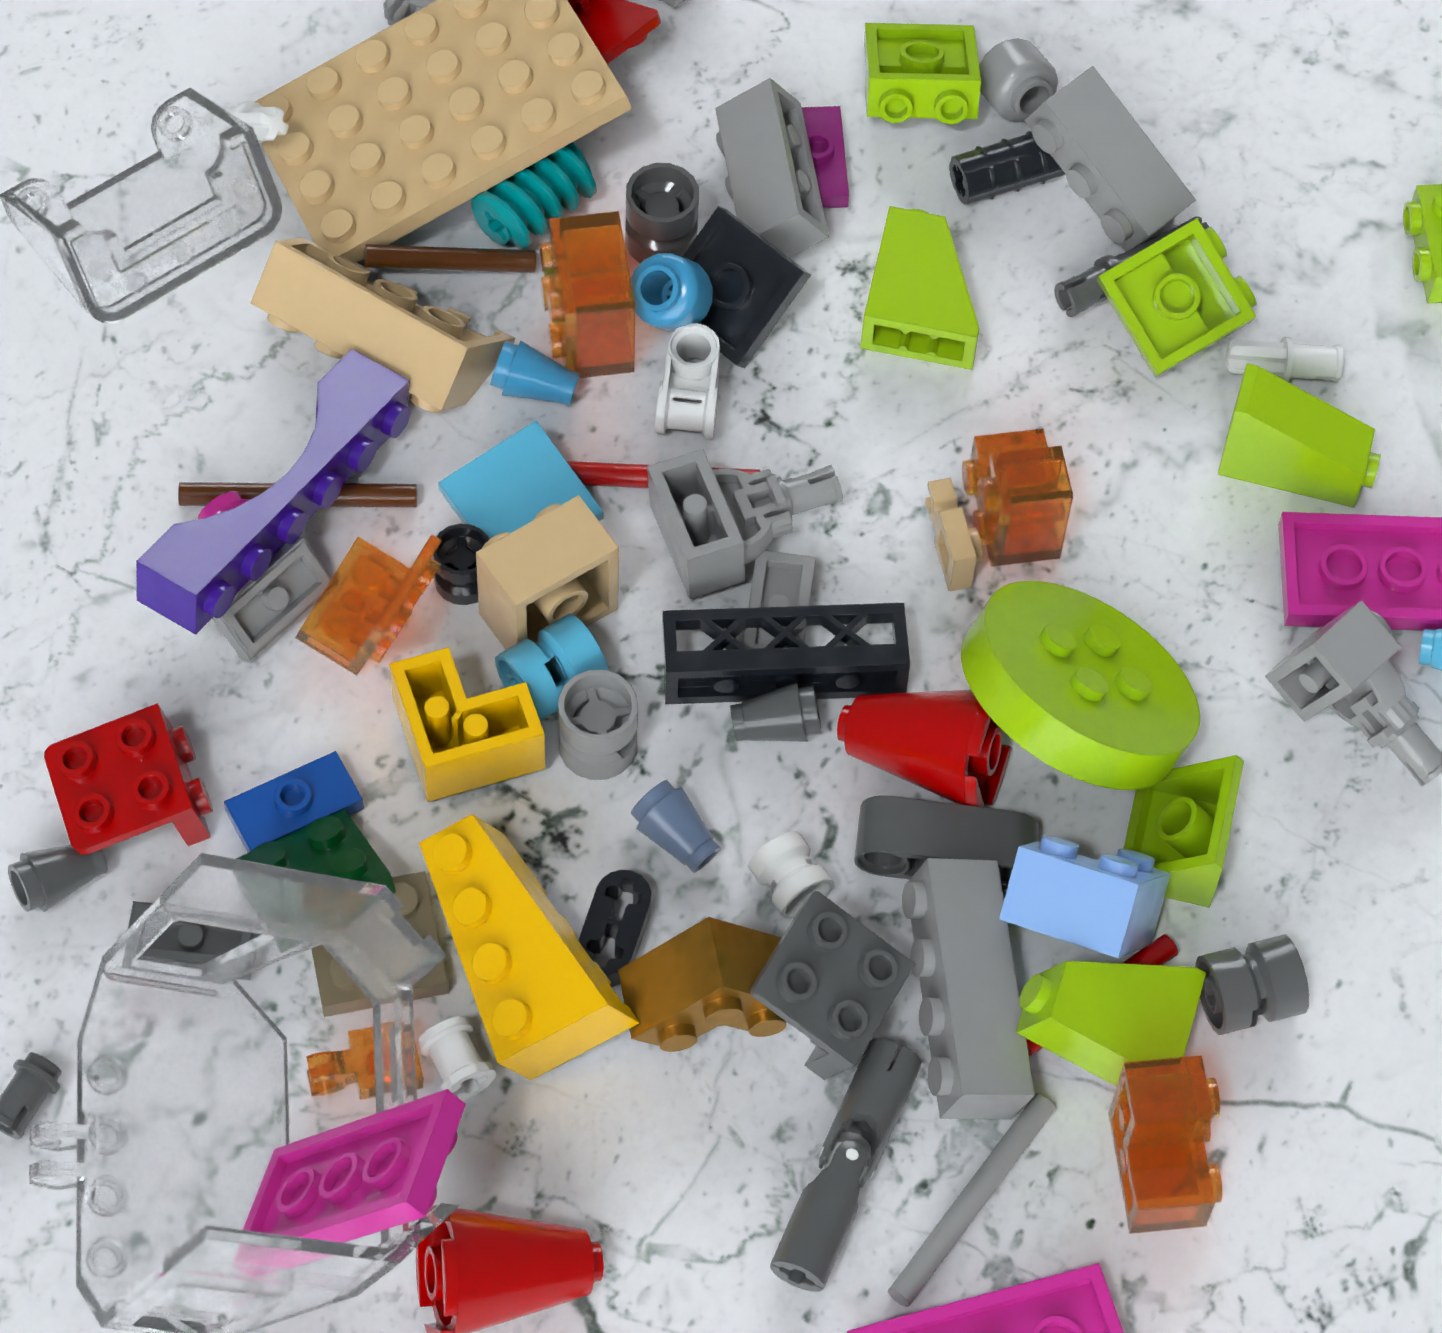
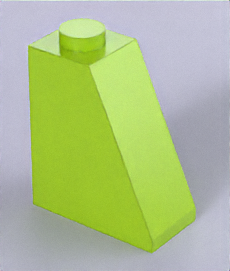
M889 206L864 312L860 348L972 370L980 328L946 217L929 214L920 209H903Z
M1246 363L1217 475L1354 508L1361 486L1373 487L1381 454L1370 452L1375 433L1374 428L1257 365Z
M1065 961L1033 975L1027 981L1019 998V1006L1022 1012L1016 1033L1131 1095L1142 1099L1177 1084L1206 972L1196 967Z

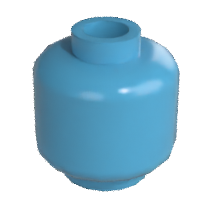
M658 253L644 259L634 270L629 282V300L633 311L643 322L669 332H674L677 328L691 323L699 324L707 316L712 304L713 287L708 274L698 263L673 253Z

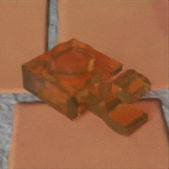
M411 1020L348 1031L349 1049L319 1052L306 1056L309 1069L307 1070V1077L311 1096L333 1094L352 1083L357 1085L360 1100L423 1088L424 1077Z

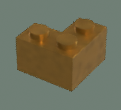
M707 917L618 969L624 1004L631 1009L640 1022L629 1029L631 1039L657 1045L663 1051L676 1052L692 1047L697 1043V1037L717 1026L725 1025L749 1031V1034L755 1037L771 1036L783 1031L787 1026L786 1021L750 994V988L782 937Z

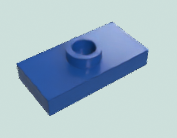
M336 751L224 801L225 811L247 853L263 843L273 842L300 830L318 818L333 815L344 809L350 816L364 809L363 799Z

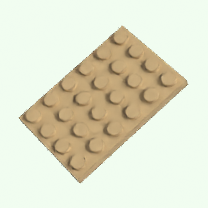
M436 0L255 101L263 107H277L284 111L282 121L289 125L286 135H276L274 141H264L261 145L315 244L330 250L335 255L345 257L355 263L363 259L365 244L389 245L632 109L627 95L568 0Z

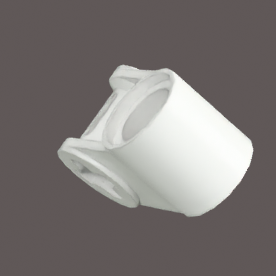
M691 323L677 328L670 335L663 381H660L655 433L664 434L668 428L702 432L704 438H714L719 393L717 384L720 345L715 332L705 325ZM687 358L701 359L702 362L689 363L684 360Z

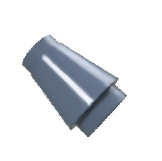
M664 780L653 787L631 810L632 816L639 822L636 829L682 864L687 865L693 873L708 864L721 849L713 840L714 837L682 787L675 789L668 780Z

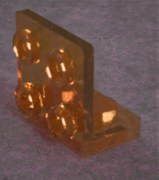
M431 534L408 568L370 543L357 537L295 638L356 676L369 658L380 663L411 616L412 609L420 596L423 595L440 568L441 564L432 559V556L442 540Z

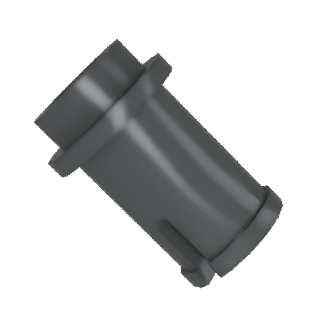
M29 1052L25 1060H16L13 1065L16 1073L0 1096V1131L14 1139L22 1138L24 1130L49 1093L56 1094L60 1089V1084L57 1080L61 1076L62 1071L50 1060L34 1052Z

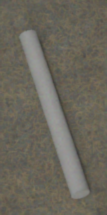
M1036 1093L888 1289L889 1295L900 1305L910 1306L1056 1110L1055 1105L1047 1097Z

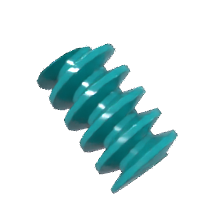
M572 142L487 189V192L478 194L471 200V206L475 220L481 230L492 241L499 245H506L510 241L518 248L525 249L531 243L529 231L536 236L544 235L548 230L546 219L552 223H559L564 218L563 207L567 210L575 211L581 204L579 194L584 198H591L596 194L597 187L589 164L580 149Z

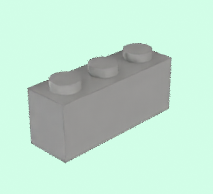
M1094 66L1044 101L1024 120L1031 128L1037 145L1046 153L1051 154L1066 174L1070 188L1075 194L1087 201L1100 218L1106 235L1114 242L1119 243L1125 252L1141 244L1196 201Z
M769 78L716 107L715 111L720 131L716 134V141L721 153L725 157L728 177L725 178V186L734 202L737 218L789 258L829 238L801 103L774 80Z

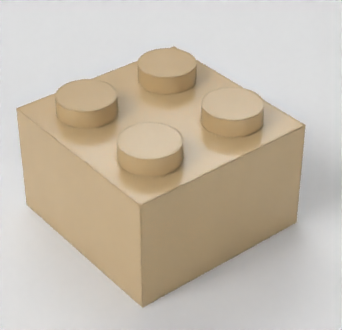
M579 495L562 505L552 504L544 508L535 516L533 521L511 533L503 532L493 536L484 544L481 550L476 552L479 615L505 650L526 638L537 643L540 630L569 613L575 615L588 627L618 610L619 547Z

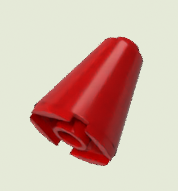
M971 690L858 695L851 706L845 705L842 708L837 724L838 740L844 742L846 753L856 759L956 804L984 807V804L992 805L997 797L1007 767L1010 746L1002 744L1001 728L986 713Z
M435 1205L431 1207L424 1217L431 1220L430 1231H417L416 1279L420 1307L433 1306L436 1323L424 1324L427 1333L476 1332L588 1296L592 1292L594 1282L601 1281L603 1277L604 1261L601 1245L598 1241L591 1242L588 1232L581 1228Z

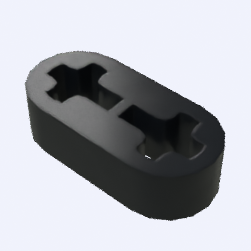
M631 870L610 872L601 879L596 887L578 939L594 962L595 954L601 953L606 938L611 937L615 939V958H610L606 967L600 966L610 980L611 987L620 984L618 969L636 959L650 918L652 892L649 883L642 875ZM622 892H629L633 894V904L627 905L621 921L613 919L614 900H618Z

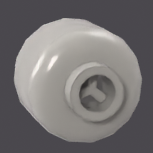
M1019 38L1005 40L987 52L979 65L981 94L1007 120L1015 122L1025 120L1044 101L1057 92L1058 77L1055 68L1030 41Z

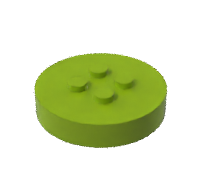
M1019 581L1005 585L995 591L989 598L962 641L961 663L965 678L979 704L991 719L1011 739L1033 756L1078 780L1117 790H1137L1151 787L1161 782L1169 774L1194 740L1199 730L1200 710L1196 695L1186 675L1173 657L1136 622L1112 606L1081 591L1044 581Z

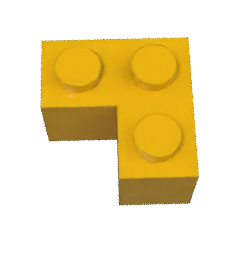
M449 647L389 663L393 702L427 802L545 769V734L526 682L466 698Z

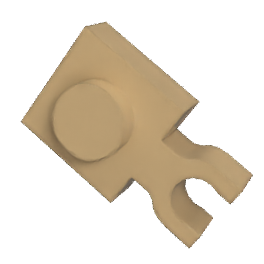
M951 478L929 481L927 487L930 497L925 498V504L935 529L934 543L948 591L971 588L975 565L983 561V549L977 528L968 529L963 509L957 505Z

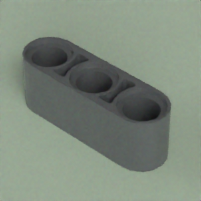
M873 796L863 800L860 806L854 861L859 869L869 874L910 880L927 858L997 860L1002 891H1007L1018 847L1038 841L1039 825L1033 817L1016 811L896 796Z

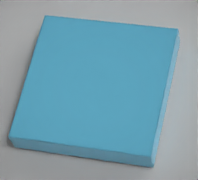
M537 421L529 424L438 482L439 491L462 523L471 524L482 529L489 539L499 533H511L533 521L535 516L544 508L552 504L562 505L578 495L598 521L603 519V510Z

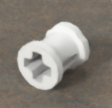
M456 1016L443 1020L427 1029L420 1036L417 1045L422 1055L432 1058L443 1080L440 1091L448 1089L459 1099L465 1100L486 1089L496 1078V1071L491 1063L482 1061L470 1037L473 1032L470 1020L465 1016Z

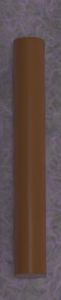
M365 244L363 255L364 267L520 273H534L536 270L535 250Z

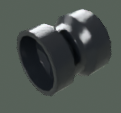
M459 523L448 526L440 531L433 541L432 561L434 564L433 575L436 590L443 599L453 604L469 605L478 602L476 552L482 549L489 540V537L482 529L474 525Z

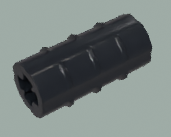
M1027 131L1025 135L1009 140L1002 139L999 143L985 147L976 146L975 150L952 156L949 163L952 185L959 200L964 205L987 198L993 200L997 195L1011 191L1019 192L1021 188L1037 183L1045 184L1047 180L1066 175L1051 154L1046 153L1037 145L1032 131Z

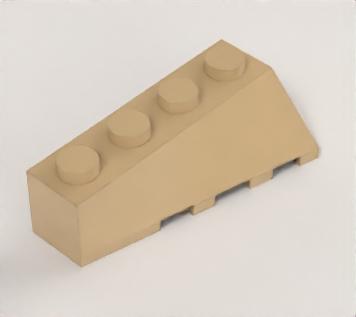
M295 238L275 241L250 304L268 313L267 320L274 326L289 332L300 331L315 340V348L328 356L342 359L353 349L408 379L409 400L424 410L440 413L442 410L466 405L495 369L504 342L507 341L512 344L515 342V337L498 329L493 336L487 337L468 328L471 317L451 307L446 311L438 307H423L417 304L418 292L400 283L377 279L372 283L368 281L371 273L370 269L345 257L337 256L330 250L307 239Z

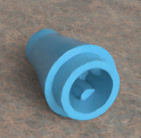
M505 341L490 385L503 389L502 395L558 402L569 406L580 373L569 370L523 341H520L519 345Z

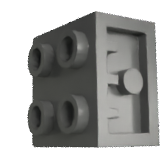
M814 891L806 897L750 988V994L810 1039L815 1048L804 1066L823 1080H826L857 1064L915 963L822 893Z

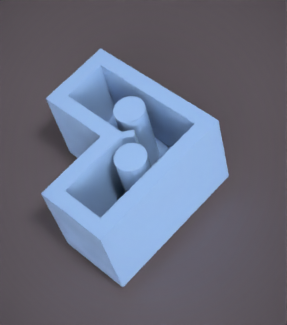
M1043 835L1041 842L1036 841L1018 847L999 920L1115 958H1121L1152 943L1171 875L1169 872L1153 868L1155 862L1153 857L1133 850L1118 849L1117 856L1102 854L1100 859L1094 860L1077 854L1078 844L1049 835Z

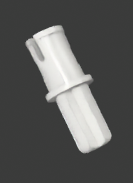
M252 101L239 103L236 107H219L212 113L209 122L210 131L217 140L223 138L222 142L226 143L236 141L240 145L247 147L260 145L264 141H274L276 135H286L289 127L288 124L282 121L283 110L277 107H263L259 103Z
M1290 337L1282 338L1281 342L1234 339L1228 343L1225 361L1228 371L1233 374H1244L1246 363L1257 365L1289 382L1290 378L1338 382L1343 371L1344 355L1341 345L1293 343Z

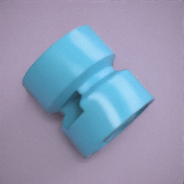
M570 613L540 630L537 643L526 638L495 657V665L504 688L524 682L527 683L540 721L558 711V698L563 686L575 675L588 670L609 671L604 655L591 632L580 619Z

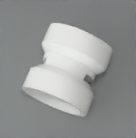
M798 831L783 833L771 839L752 856L748 867L761 885H768L773 890L772 903L785 919L794 918L806 897L812 892L819 891L827 897L834 887V881L822 865L812 864V860L809 858L811 848Z

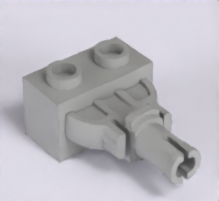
M704 449L647 466L650 507L689 599L745 582V564L754 561L755 558L760 556L768 548L772 539L792 533V515L843 501L841 485L838 477L835 476V470L832 465L796 478L782 480L781 477L776 478L770 469L753 474L735 469L712 470Z
M1361 600L1312 633L1267 673L1265 677L1304 722L1330 707L1343 720L1361 729L1372 747L1379 745L1381 748L1388 746L1417 782L1424 786L1442 772V752L1415 722L1419 718L1417 713L1420 708L1406 696L1403 682L1394 666L1388 660L1402 648L1401 645L1391 635V629L1384 618L1370 610Z

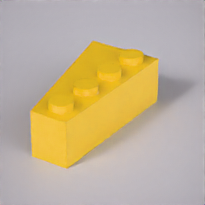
M470 814L419 842L498 1064L529 1080H533L640 1023L631 1009L622 1003L612 989L610 980L600 966L592 961L576 938L577 934L568 921L557 912L546 897V891L505 834L475 815Z

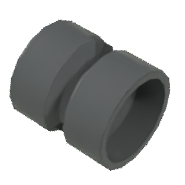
M653 163L643 166L632 174L626 185L625 245L630 256L640 264L644 259L658 253H673L683 256L697 237L699 186L694 176L683 167L672 163Z
M1286 934L1248 943L1245 954H1242L1233 947L1197 957L1195 967L1206 972L1200 994L1201 1004L1208 1022L1218 1035L1256 1026L1258 1015H1262L1268 1022H1273L1304 1014L1308 1010L1309 989L1305 969L1297 948Z

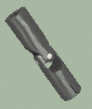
M873 1038L868 1043L820 1152L819 1168L822 1169L824 1165V1169L803 1189L770 1263V1269L773 1273L790 1285L807 1291L820 1292L828 1281L856 1217L860 1188L871 1180L874 1171H876L921 1068L922 1061L919 1056L904 1045L901 1046L895 1061H892L900 1044L898 1042L884 1038ZM847 1131L859 1134L870 1144L871 1158L859 1142L849 1140L834 1144L836 1137L842 1132Z

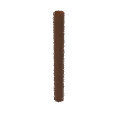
M179 482V506H206L216 497L229 491H237L242 499L251 500L265 492L275 483ZM344 483L338 497L329 507H417V484Z

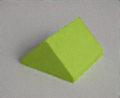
M1238 755L1173 768L1161 782L1151 787L1136 790L1123 849L1149 855L1155 859L1153 868L1171 873L1165 898L1210 908L1223 869L1244 760Z

